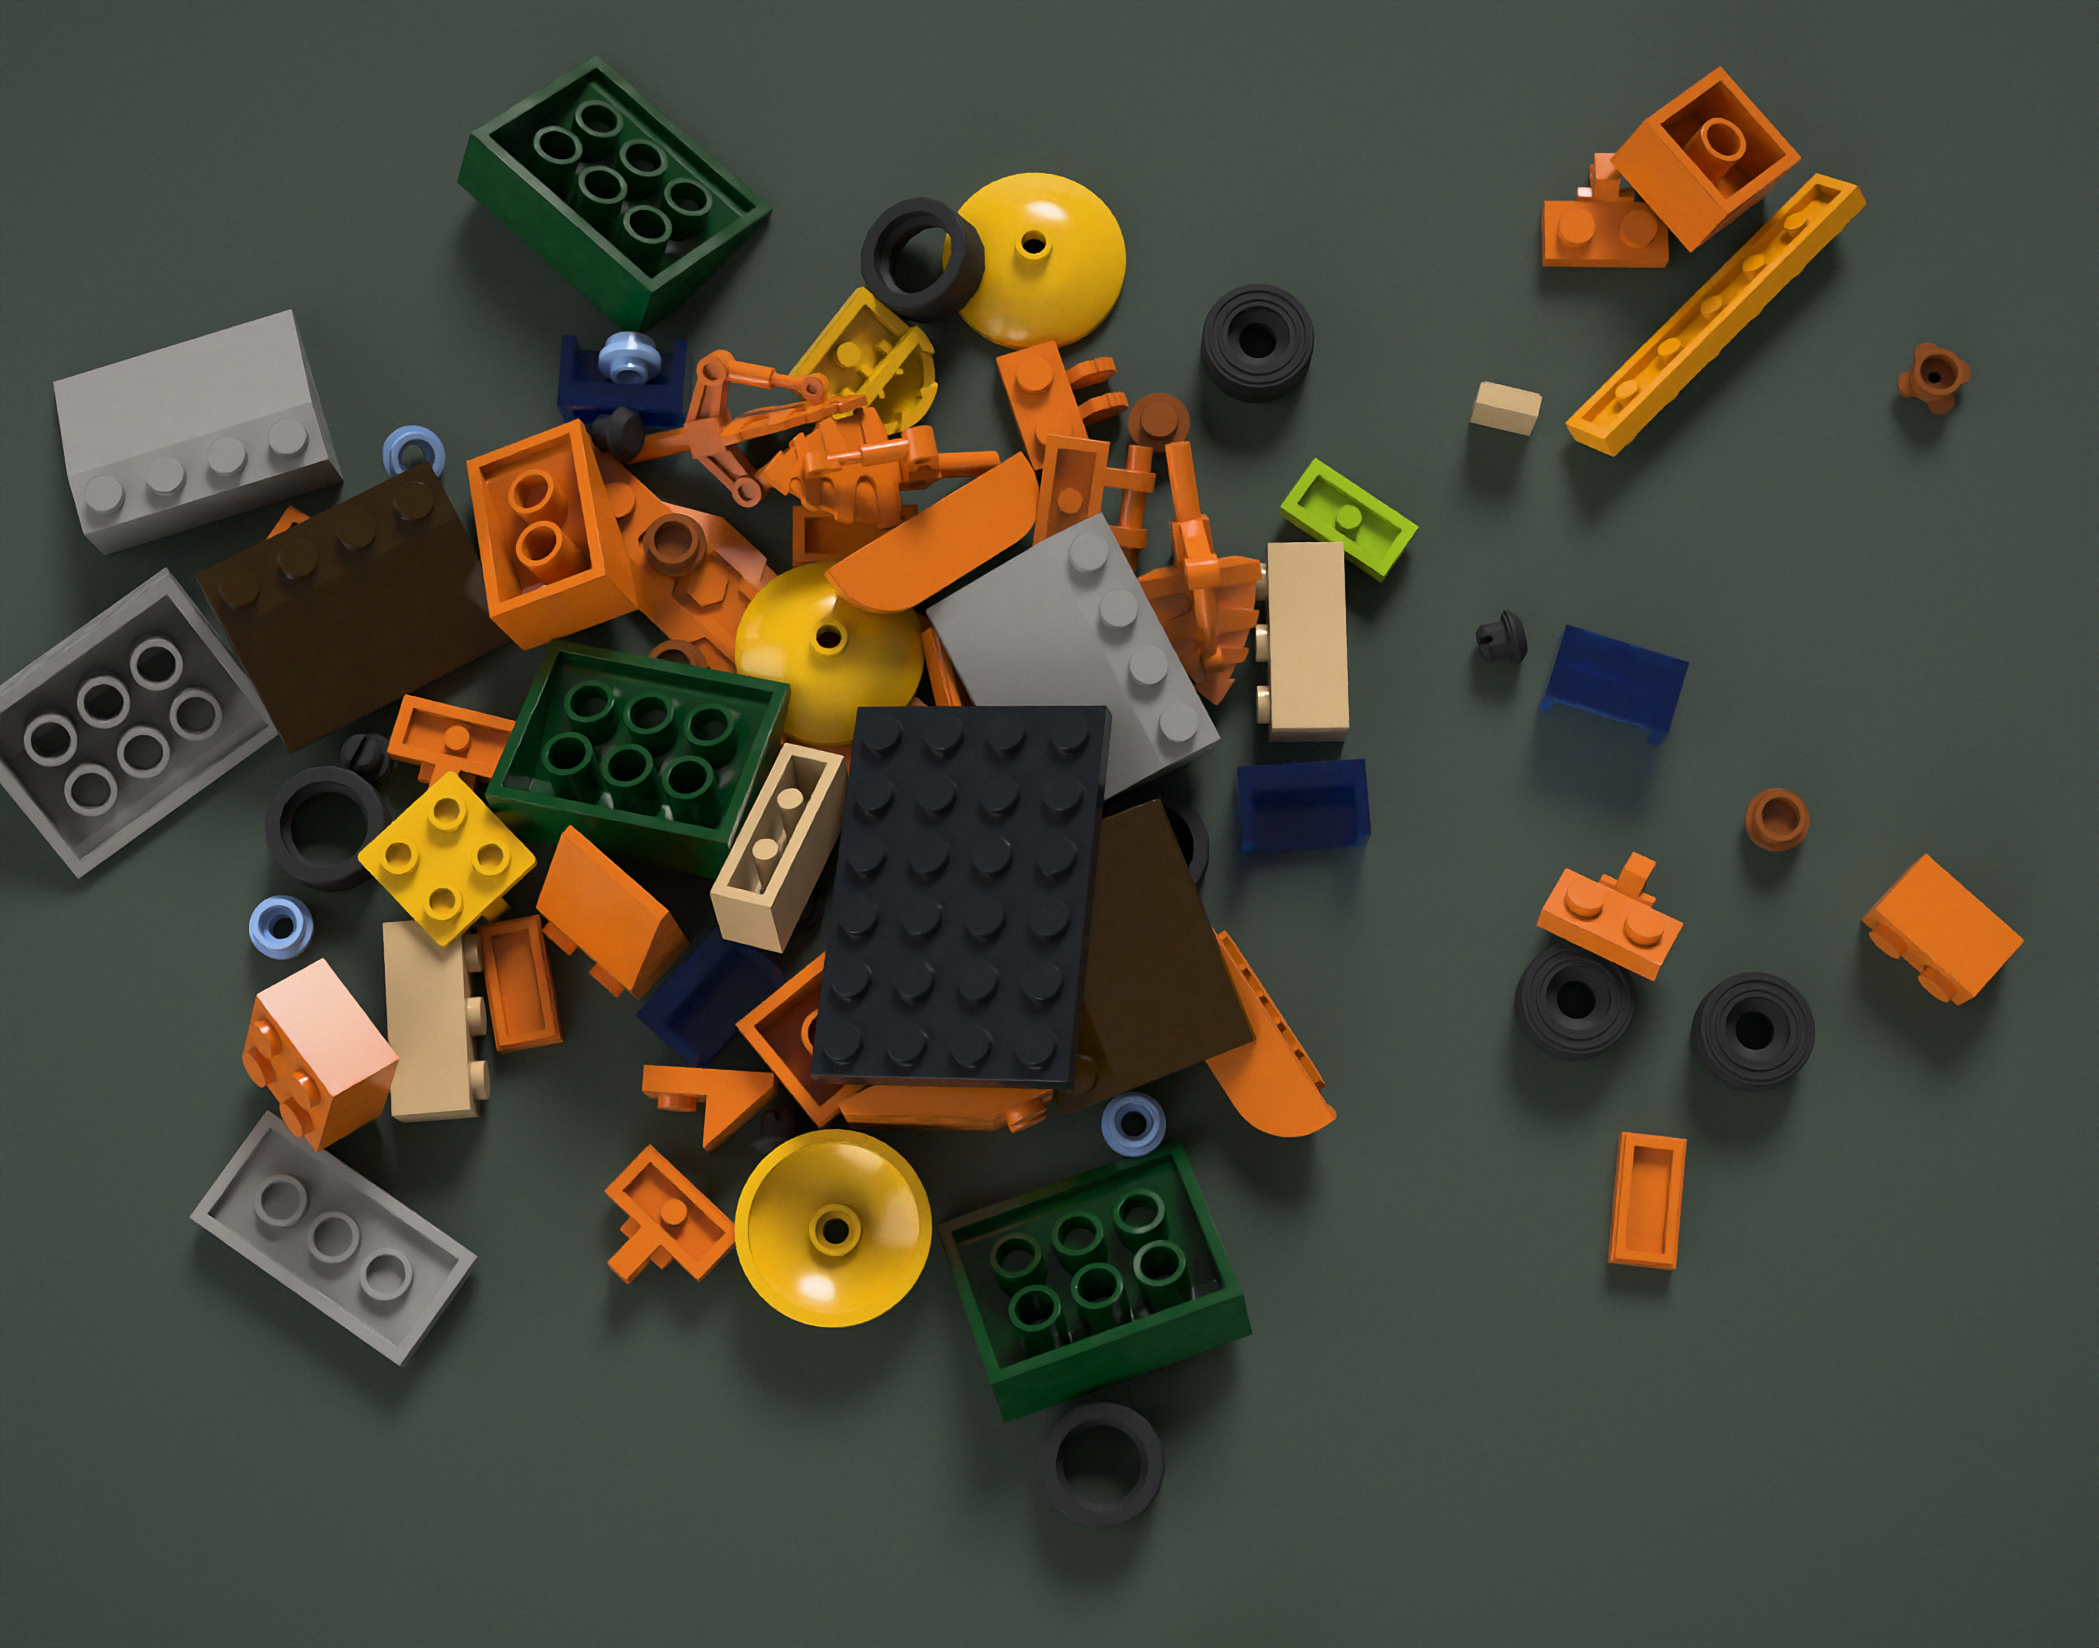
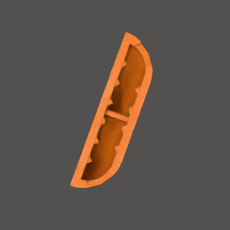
M1022 451L1018 452L825 571V578L841 598L852 606L867 612L891 614L918 605L1009 548L1029 532L1036 520L1040 493L1033 468Z
M1213 929L1257 1040L1205 1060L1240 1115L1257 1129L1280 1137H1300L1320 1130L1337 1117L1336 1111L1330 1104L1326 1103L1319 1092L1326 1087L1324 1080L1235 942L1225 930L1217 935Z

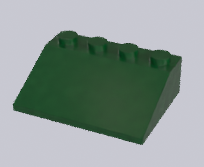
M594 55L472 131L457 179V183L625 332L630 331L642 334L676 312L771 216L773 211L772 207L598 55Z
M552 639L487 787L485 797L491 811L518 839L557 847L561 834L569 825H572L609 858L717 879L777 759L791 696L790 684Z
M1180 1138L1159 1145L1152 1152L1144 1156L1125 1157L936 1225L1004 1424L1252 1335L1244 1294Z

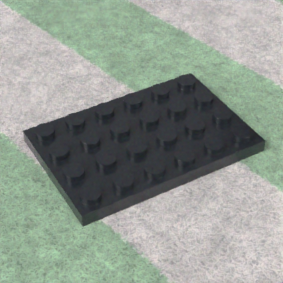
M1106 705L857 708L809 1075L817 1083L1074 1090L1112 726V714Z

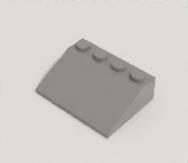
M292 309L53 382L67 476L82 530L89 541L104 556L344 481Z
M1102 512L1041 541L926 609V614L974 706L1106 705L1112 714V726L1103 806L1112 802L1116 797L1132 792L1210 753L1221 739Z
M167 567L0 685V783L78 879L278 735L244 669Z

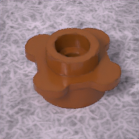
M1933 343L1920 344L1913 352L1914 363L1908 372H1903L1898 377L1897 389L1904 397L1914 396L1927 403L1932 413L1938 415L1946 414L1954 406L1953 396L1959 386L1969 381L1971 377L1970 367L1965 361L1960 360L1957 355L1947 349L1938 348ZM1936 374L1939 377V382L1931 383L1928 376Z

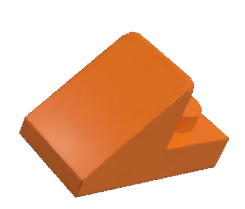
M644 1065L642 1092L649 1099H658L657 1109L673 1112H696L697 1102H706L703 1148L708 1153L716 1150L777 1096L779 1091V1080L774 1073Z

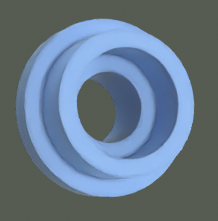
M630 331L619 332L607 339L606 346L599 353L598 366L602 374L612 379L614 383L624 387H638L659 375L661 371V356L656 350L655 342L647 335Z
M409 425L395 430L388 436L382 448L381 460L383 468L390 478L411 469L407 468L402 462V453L410 445H417L421 448L423 453L421 463L428 460L437 478L440 476L445 464V450L440 439L432 431L421 426Z
M287 895L273 896L261 902L252 913L249 922V934L255 947L264 955L278 960L290 959L301 954L311 943L315 932V922L309 908L297 898ZM282 918H291L294 924L292 933L287 938L276 939L273 934L275 923Z
M1122 1093L1112 1099L1103 1112L1101 1121L1102 1134L1107 1144L1115 1152L1127 1157L1144 1156L1156 1149L1164 1137L1166 1130L1164 1111L1154 1098L1145 1093ZM1130 1114L1141 1116L1146 1123L1145 1131L1139 1136L1125 1134L1121 1128V1122L1124 1117Z

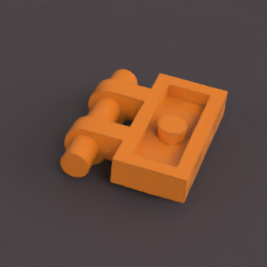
M1048 433L1032 547L1100 513L1104 487L1123 489L1118 525H1108L1130 567L1136 573L1139 550L1146 549L1149 530L1143 529L1147 493H1154L1156 474L1150 473L1154 448L1129 445L1126 469L1107 467L1110 442Z

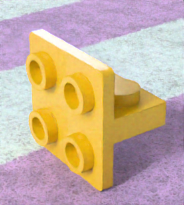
M453 771L443 775L358 854L359 862L442 948L449 947L482 915L490 923L498 922L512 909L502 897L537 864V859L530 850Z

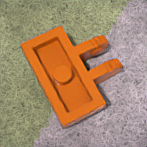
M1055 339L996 357V367L1028 461L1033 468L1036 478L1042 476L1048 433L1089 439L1085 426L1118 416L1120 413L1128 410L1129 404L1124 392L1107 393L1089 399L1080 406H1077L1073 394L1075 390L1104 382L1115 375L1117 370L1112 357L1107 356L1095 358L1091 361L1088 360L1076 364L1065 371Z

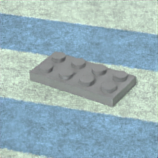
M269 1110L262 1116L189 1217L401 1367H405L481 1260L476 1254L326 1149L316 1153L305 1136L301 1138L296 1137L288 1129L284 1120Z

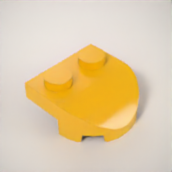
M863 286L856 288L788 374L794 377H808L813 373L824 374L830 384L827 397L866 395L868 404L859 408L874 407L885 426L887 435L902 432L915 425L931 407L938 388V383L935 382V368L932 358L935 351L926 334L917 325L909 327ZM787 388L801 401L806 400L800 390ZM854 410L842 414H834L833 418L838 420L851 416Z

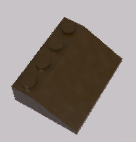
M428 460L195 575L201 592L289 755L402 699L405 694L410 695L514 642L490 618L481 562Z
M1160 798L1102 819L1074 1090L1053 1089V1095L1062 1117L1257 1040Z

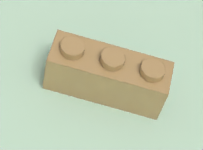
M1344 542L1267 543L1264 563H1260L1262 580L1256 581L1255 601H1265L1266 624H1257L1254 630L1255 662H1267V686H1256L1257 724H1268L1269 742L1345 741L1349 729Z
M784 743L710 891L723 939L783 953L842 830L849 777L844 756Z
M415 920L383 923L388 1044L399 1057L390 1087L392 1116L402 1123L481 1117L480 1100L489 1099L490 1077L487 1062L478 1061L477 1036L486 1035L487 1030L484 999L474 995L473 972H482L483 970L480 934H471V927H469L449 947L442 948Z

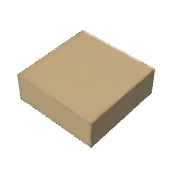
M1487 381L1481 382L1473 403L1469 422L1530 436L1538 418L1542 396H1539L1540 394Z

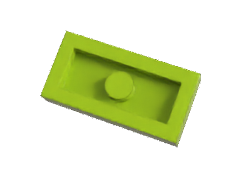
M1314 458L1281 504L1278 512L1280 516L1319 542H1344V558L1380 583L1384 581L1419 529V526L1317 458Z

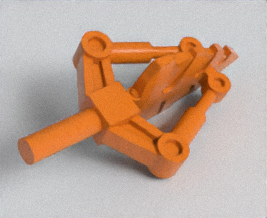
M722 349L715 350L702 358L697 364L696 372L698 378L686 422L683 424L684 427L645 435L644 445L637 457L626 463L634 464L691 451L693 459H698L732 492L733 499L737 504L750 508L767 497L773 486L760 476L768 463L759 470H755L737 447L739 442L784 431L805 423H818L828 417L833 418L834 414H842L867 405L866 395L827 397L830 384L824 374L813 373L808 377L778 374L775 368L736 361L730 352ZM729 382L772 390L774 386L800 390L802 396L806 399L805 401L753 409L733 420L729 408L726 409ZM790 447L782 452L783 455L790 450Z
M865 407L857 408L853 411V415L835 421L832 417L819 421L815 424L816 430L806 437L803 432L799 433L789 442L790 450L784 455L780 450L763 469L760 476L786 496L788 493H791L800 498L802 506L813 512L822 509L833 514L835 521L849 525L854 521L875 524L878 530L884 531L892 530L900 525L902 510L900 491L926 490L941 478L979 477L999 465L1000 457L996 451L938 453L933 428L928 425L909 428L901 433L902 438L888 440L885 426L875 408Z
M1190 441L1174 442L1165 445L1176 519L1169 520L1172 540L1170 544L1174 566L1153 569L1137 578L1186 673L1196 682L1193 684L1195 690L1217 706L1235 681V678H1232L1231 675L1236 664L1244 662L1249 651V647L1244 646L1250 628H1254L1257 625L1259 610L1254 609L1256 581L1262 580L1261 567L1258 559L1236 555L1217 558V555L1214 553L1210 520L1206 514H1201Z

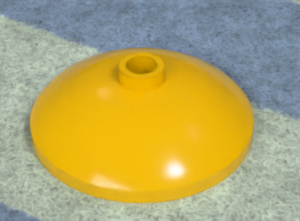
M1016 174L1004 177L983 187L973 194L957 212L976 228L985 250V270L978 291L966 306L958 311V314L974 331L984 338L1015 350H1022L1055 339L1057 348H1061L1086 337L1113 310L1125 280V243L1121 229L1109 208L1086 187L1070 179L1053 174ZM948 233L943 245V272L946 270L951 256V238ZM1037 239L1044 243L1045 248L1039 253L1031 254L1023 249V245L1028 240Z
M836 561L815 562L798 566L782 573L766 584L745 610L735 641L737 674L790 684L791 696L783 728L784 734L791 739L818 746L853 744L858 707L909 706L920 685L925 660L920 634L923 632L913 607L897 613L877 614L852 606L835 592L824 576L827 569L838 563ZM825 632H834L839 635L841 641L836 647L828 649L820 646L817 639Z
M824 1129L813 1131L790 1139L775 1148L757 1165L748 1178L739 1198L735 1216L736 1249L740 1264L753 1288L770 1306L783 1315L816 1327L844 1328L871 1321L891 1310L902 1301L918 1281L926 1265L932 1243L931 1208L926 1191L914 1169L906 1159L886 1143L867 1134L851 1130ZM834 1220L845 1222L849 1228L847 1238L839 1244H832L825 1238V1228Z

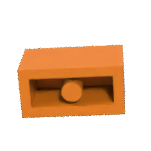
M1924 854L1910 865L1861 919L1872 929L1869 932V936L1877 947L1895 959H1899L1902 956L1921 973L1918 976V980L1931 995L1946 1003L1951 1000L1957 1006L1975 997L2025 941L1927 854Z

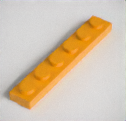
M1816 173L1565 422L1574 440L1612 457H1615L1625 446L1630 444L1636 435L1668 403L1673 401L1679 392L1710 361L1715 359L1721 350L1752 319L1757 317L1763 308L1794 277L1799 275L1805 266L1835 236L1840 234L1846 225L1867 205L1859 186Z

